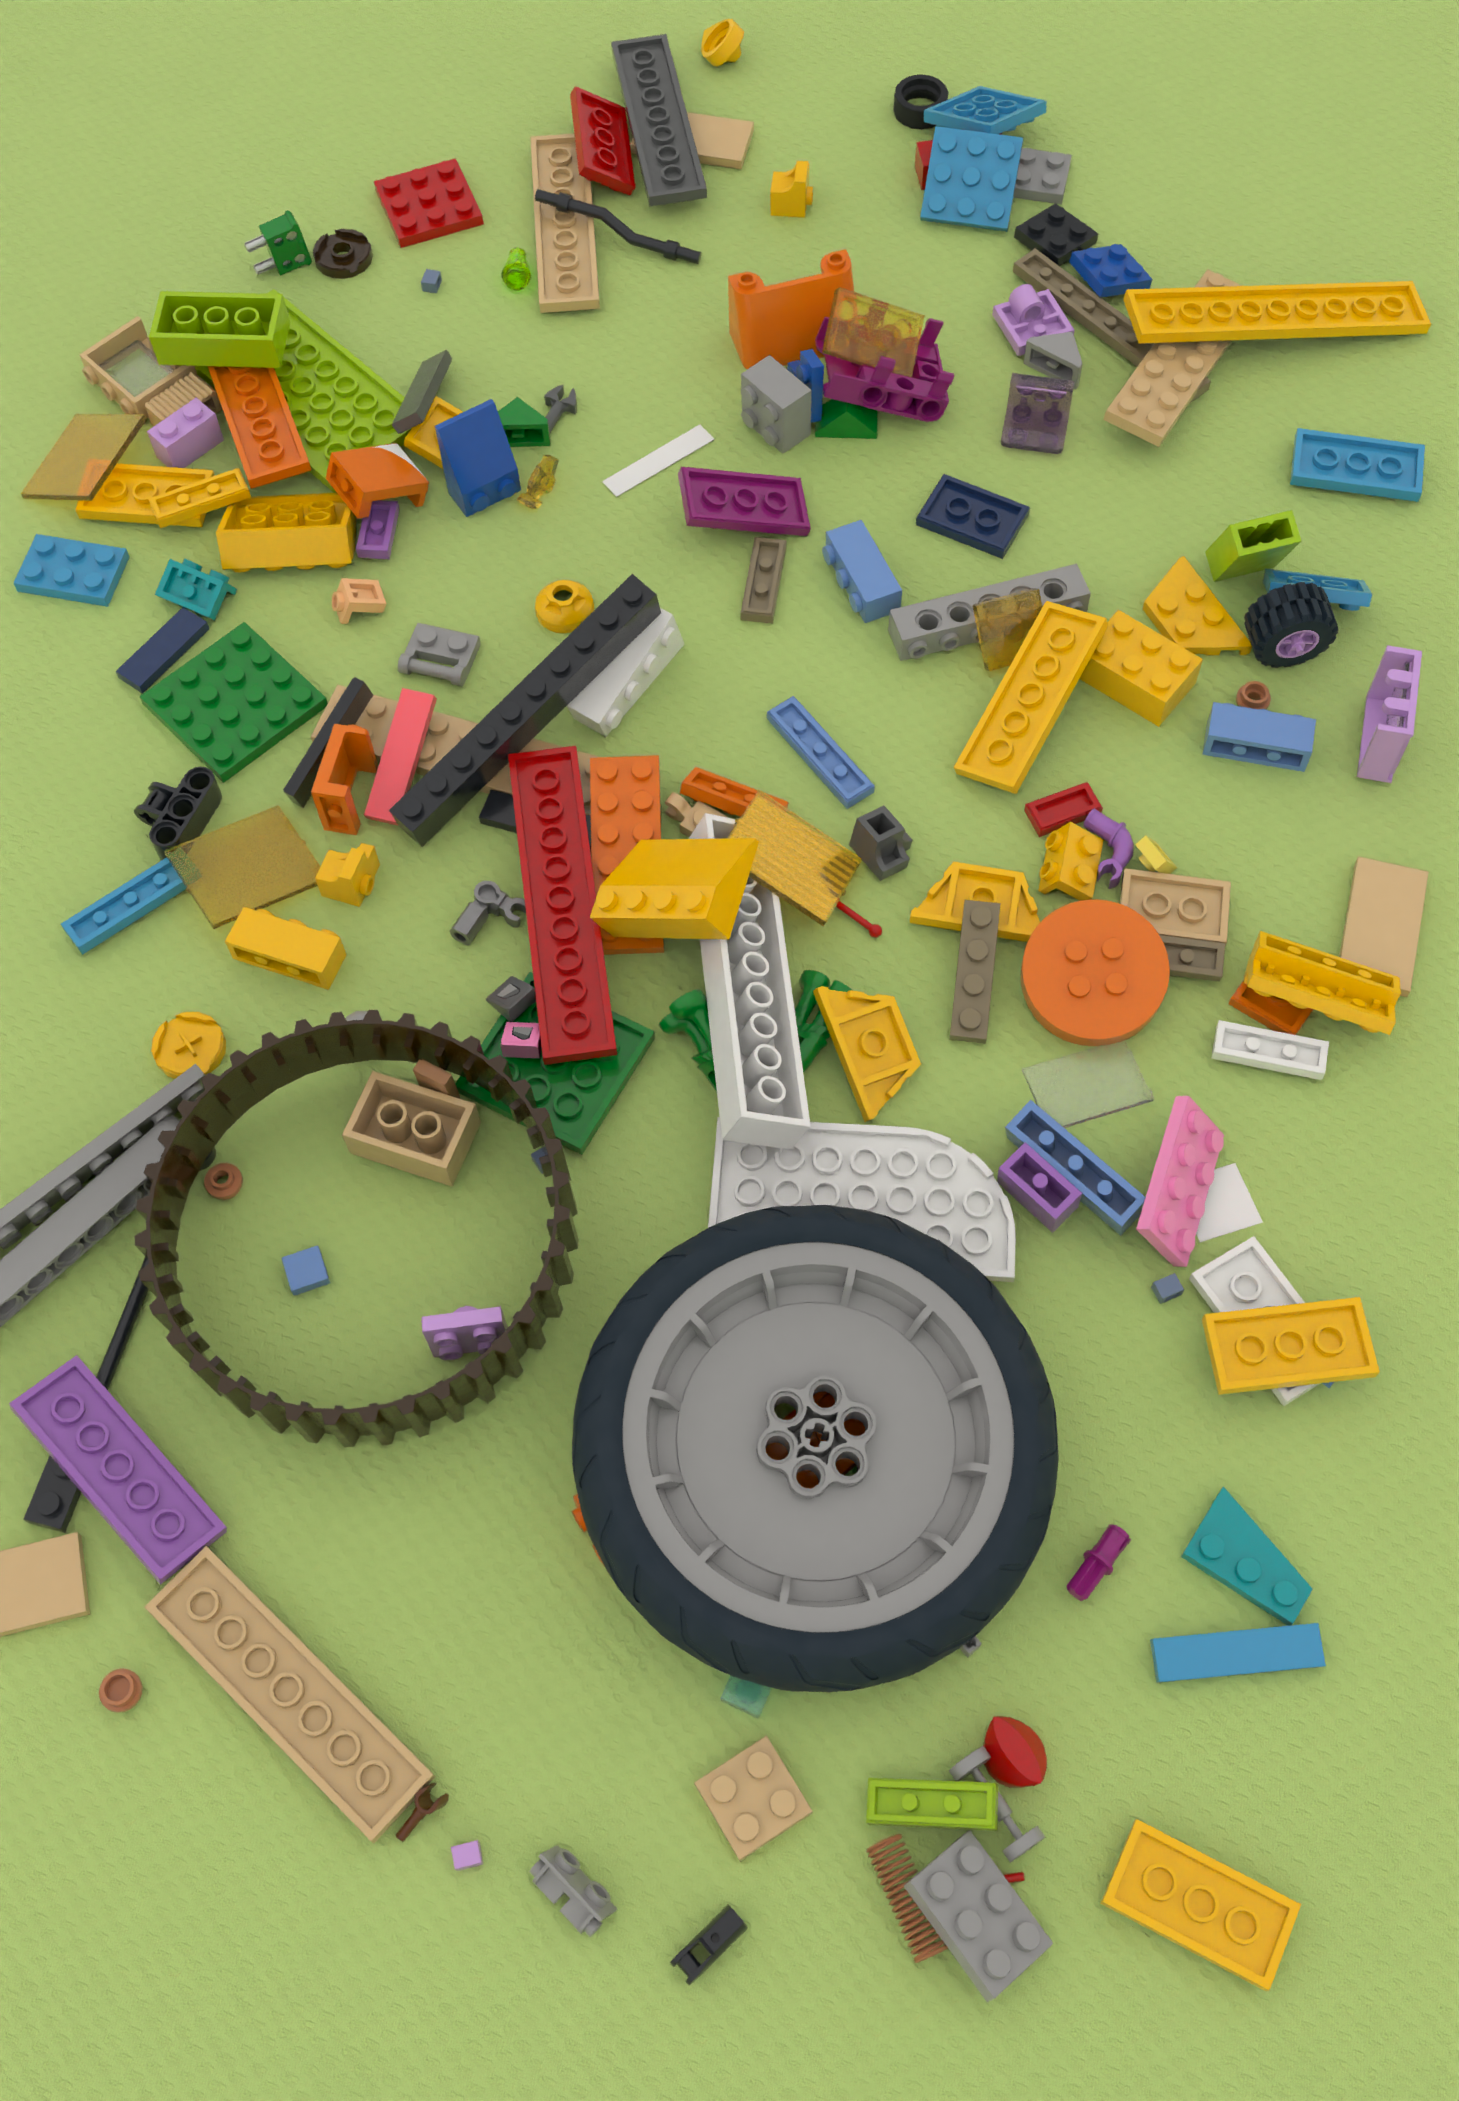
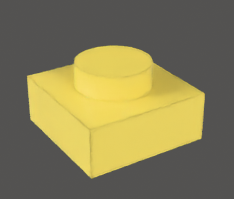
M1145 835L1135 844L1142 853L1139 860L1149 871L1171 874L1177 869L1176 865L1158 843Z

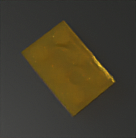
M839 287L834 293L822 353L859 365L866 364L876 367L881 356L896 359L894 370L891 373L912 378L925 315Z

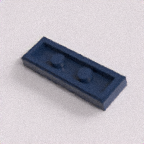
M182 607L116 670L118 678L143 694L210 629L208 623Z

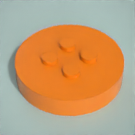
M1094 899L1073 902L1058 908L1046 916L1031 934L1021 965V987L1024 999L1037 1021L1046 1030L1062 1040L1083 1046L1116 1044L1140 1032L1157 1013L1169 983L1170 968L1168 954L1156 929L1135 910L1108 900Z

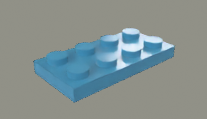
M1297 428L1294 439L1290 485L1419 502L1423 485L1425 445Z

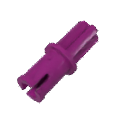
M1109 1524L1092 1550H1086L1084 1553L1085 1561L1066 1587L1067 1591L1077 1600L1083 1601L1087 1599L1103 1576L1110 1575L1113 1572L1112 1565L1131 1541L1128 1538L1129 1535L1122 1528Z

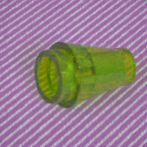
M521 248L510 250L509 257L501 274L506 286L515 291L524 289L531 281V272L527 263L526 253Z

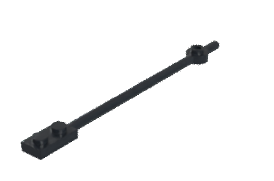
M215 1147L206 1157L199 1171L208 1168L213 1163L216 1156ZM146 1257L144 1258L140 1270L149 1264V1261ZM139 1273L96 1376L107 1390L110 1387L149 1290L140 1281ZM50 1455L24 1520L29 1524L65 1533L81 1491Z

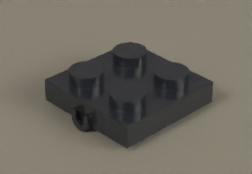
M1055 203L1017 226L1014 238L1030 250L1036 248L1058 266H1061L1070 260L1073 251L1086 250L1095 245L1099 233Z

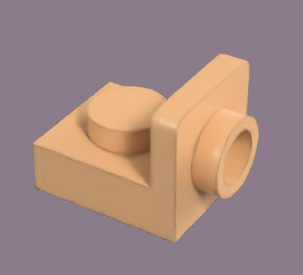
M341 578L337 591L333 592L332 608L337 612L341 624H348L352 612L383 613L386 607V601L378 580Z

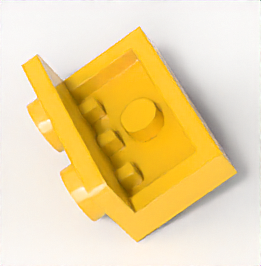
M1072 822L1058 830L1052 831L1045 842L1046 854L1044 864L1039 872L1041 879L1038 891L1047 894L1057 888L1079 901L1092 899L1103 839Z

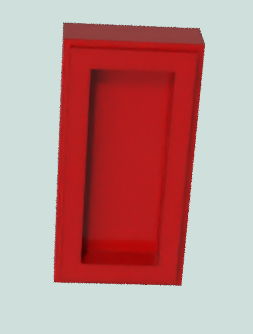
M1085 782L1025 804L1024 811L1038 836L1042 837L1054 830H1058L1069 822L1077 824L1085 821L1088 814L1094 808L1102 813L1103 808L1089 783Z

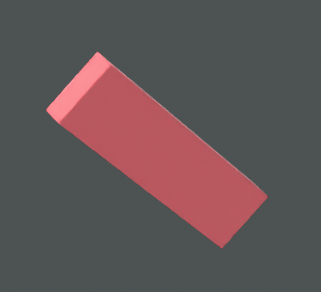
M402 688L364 816L367 819L398 826L389 810L411 788L437 701L435 695Z

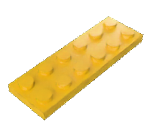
M1045 602L954 765L956 774L1017 794L1109 626L1105 617L1053 602Z

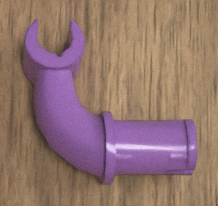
M1094 808L1086 817L1083 827L1108 842L1107 846L1114 848L1112 858L1103 860L1099 864L1097 872V882L1103 874L1112 873L1113 877L1110 879L1108 888L1111 889L1119 884L1122 870L1133 856L1134 843L1124 822L1119 824Z

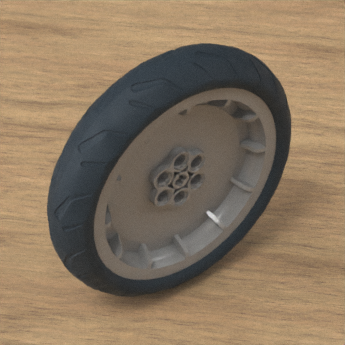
M833 1205L775 1206L744 1213L715 1224L666 1252L626 1292L602 1327L590 1350L575 1404L572 1465L580 1508L592 1543L616 1586L644 1619L672 1644L721 1672L779 1690L840 1692L864 1689L918 1673L965 1645L1003 1609L1022 1583L1047 1532L1056 1492L1059 1457L1054 1399L1044 1366L1025 1327L995 1285L972 1263L940 1240L926 1235L895 1218L862 1209ZM818 1392L830 1393L834 1398L835 1404L829 1408L819 1407L814 1402L813 1396ZM787 1403L794 1407L797 1415L790 1420H782L775 1414L774 1408L779 1404ZM849 1419L861 1421L865 1427V1433L860 1436L850 1435L844 1428V1422ZM813 1431L822 1434L820 1440H826L821 1441L819 1447L810 1445L811 1439H808V1437L812 1436ZM771 1443H781L786 1447L788 1455L782 1460H774L767 1455L765 1448ZM842 1458L852 1460L857 1466V1473L852 1476L840 1474L836 1468V1462ZM803 1470L812 1471L818 1478V1485L811 1489L804 1488L798 1483L796 1475Z

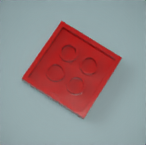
M456 158L373 181L377 196L400 248L484 224L482 213Z

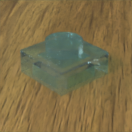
M730 1675L720 1699L721 1702L759 1719L772 1688Z

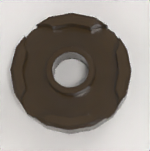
M337 229L335 234L330 236L326 233L319 238L313 249L317 269L322 274L337 279H346L359 275L369 267L373 258L372 248L367 237L353 229ZM340 252H348L344 255H338Z

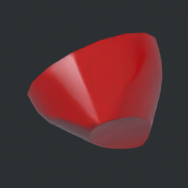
M1005 1716L993 1717L983 1746L991 1756L984 1764L988 1774L997 1783L1009 1788H1024L1041 1784L1047 1770V1756L1040 1737L1022 1721Z

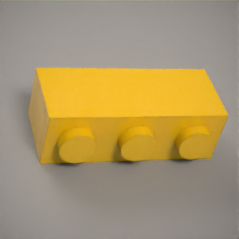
M243 907L225 940L229 952L235 960L327 990L330 989L347 955L341 938L336 933L327 929L319 931L309 928L296 919L284 920L275 917L265 909H257L256 911Z

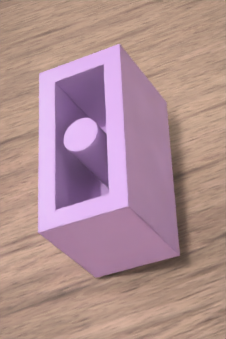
M194 398L147 431L156 457L167 467L185 468L224 441L216 414L198 398Z

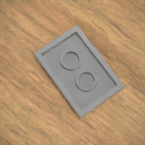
M971 1830L959 1837L903 1885L986 2002L995 1999L1054 1944Z

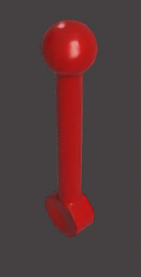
M829 890L824 891L836 900L835 903L821 895L824 902L829 905L833 904L865 927L871 937L878 938L881 936L882 928L880 925L868 922L836 899L832 892Z

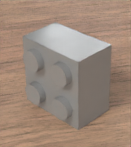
M768 355L741 373L742 420L747 427L757 431L768 445L774 446L784 454L811 435L812 390L772 356Z

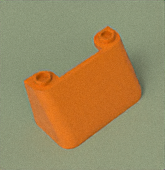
M846 249L826 254L821 260V274L764 286L762 279L755 273L743 272L728 276L729 332L741 363L746 369H749L768 355L772 356L782 366H787L788 362L800 361V351L813 349L818 358L825 357L817 350L815 342L824 317L858 324L852 265Z

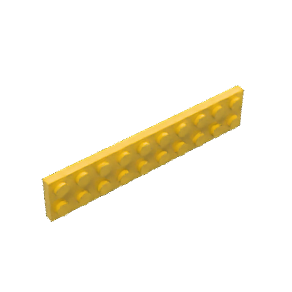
M1413 281L1126 289L1123 298L1138 344L1427 334L1431 326Z

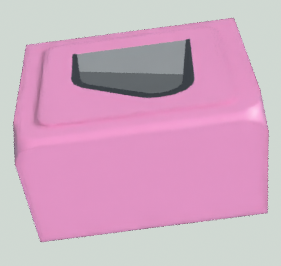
M506 1022L501 1039L503 1057L540 1059L541 1038L539 1023Z

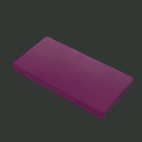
M681 467L678 472L687 526L807 536L811 530L801 478Z

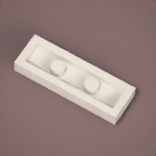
M1219 1020L1215 1030L1211 1059L1322 1080L1326 1071L1329 1041Z

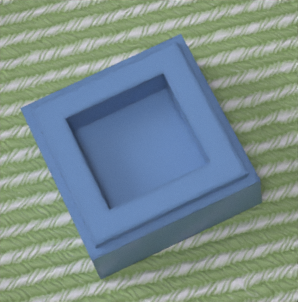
M318 1245L282 1257L289 1286L294 1296L330 1284L324 1259Z

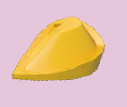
M725 19L704 30L702 38V55L711 65L716 67L725 62H736L741 56L740 43L744 37L743 29L733 19Z

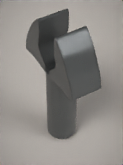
M563 385L553 388L544 395L545 405L551 406L545 417L548 419L550 433L563 412L577 413V400L574 388H572L569 396L565 399H562L564 395Z

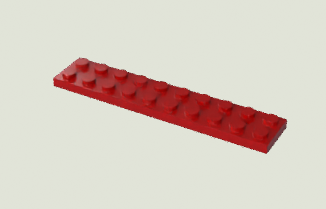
M576 745L508 754L544 1065L617 1055L601 928L590 918L596 900V890Z

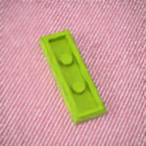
M868 1778L866 1823L882 1826L997 1831L998 1784L990 1782Z

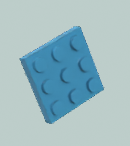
M978 86L925 109L924 122L938 127L1000 134L1016 129V126L1022 123L1033 122L1034 118L1045 114L1047 101Z
M935 126L920 219L922 221L1008 232L1023 137Z

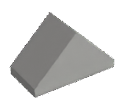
M1073 332L1030 337L1027 340L1024 357L1025 365L1075 390L1078 388L1083 363Z

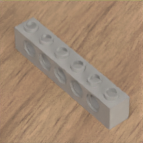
M1073 564L892 609L889 613L888 632L900 661L911 658L917 659L927 654L943 650L949 651L970 643H981L990 638L1013 635L1019 631L1030 629L1046 601L1087 612L1091 593L1078 565Z

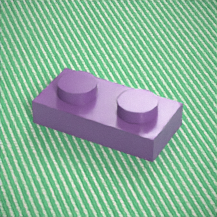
M372 501L369 517L362 518L356 546L358 558L390 559L400 510L398 501Z

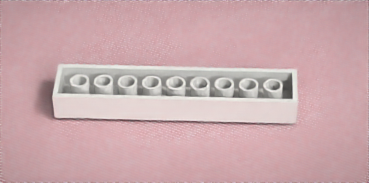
M707 813L704 814L689 839L736 838L731 835L734 831L743 838H750L736 829V826L740 825L772 847L770 841L740 822V820ZM751 823L752 825H754L755 827H757L758 829H760L761 831L770 836V832L768 830H766L759 824ZM758 844V848L773 857L771 851ZM756 852L755 855L775 868L773 862ZM753 861V864H755L756 866H758L759 868H761L762 870L776 878L775 873H773L757 861ZM751 868L752 873L778 890L777 884ZM749 876L730 939H700L722 1140L791 1150L810 1129L811 1124L780 901L777 894Z

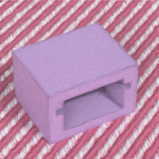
M478 1840L451 1847L454 1869L456 1871L483 1865L481 1847Z

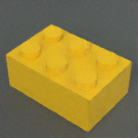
M1117 610L1109 619V626L1079 679L1159 727L1196 684L1203 659L1124 612Z

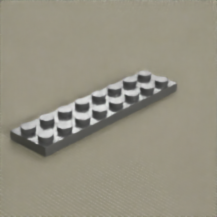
M662 34L611 42L613 59L649 206L707 198V187L667 35Z

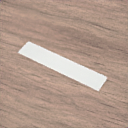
M698 425L602 482L617 497L715 439L701 425Z

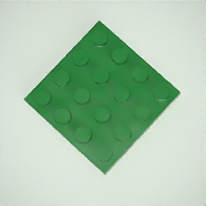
M245 622L139 696L143 705L223 783L325 709L328 704L326 697Z
M529 972L524 982L535 988L533 973ZM536 1001L513 1022L539 1023ZM613 1011L612 1018L617 1055L544 1065L541 1047L540 1059L504 1057L508 1061L513 1081L526 1079L531 1085L537 1108L545 1107L548 1111L556 1139H560L561 1145L581 1155L586 1150L655 1039V1031ZM500 1015L481 1044L484 1056L488 1060L499 1055L503 1057L501 1039L506 1022L509 1021L502 1015ZM459 1077L455 1083L459 1094L515 1121L510 1108L501 1100L495 1101L488 1090L476 1083L468 1082L465 1077ZM521 1121V1122L519 1123V1124H521V1125L527 1127V1126L524 1124L523 1121Z

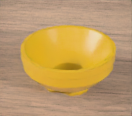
M557 580L546 585L538 593L535 602L536 617L539 623L549 631L572 633L594 611L592 595L579 582ZM561 590L572 593V596L566 601H559L554 598V595Z

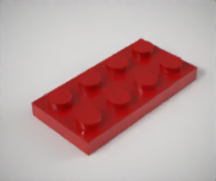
M575 86L570 94L579 175L589 181L605 185L613 191H619L630 196L635 189V179L625 107Z

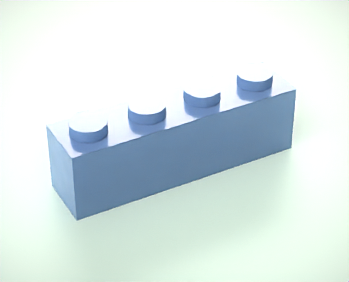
M1032 1100L1006 1125L1007 1139L1018 1148L1026 1142L1082 1193L1080 1201L1120 1236L1140 1216L1145 1196Z

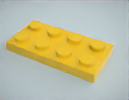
M90 462L75 510L79 519L158 524L148 498L215 475L213 470ZM206 513L172 525L203 527Z
M1360 1297L1204 1314L1202 1318L1218 1395L1373 1378L1380 1372Z
M1138 1819L1133 1822L1100 1903L1264 1991H1269L1301 1907L1300 1903Z

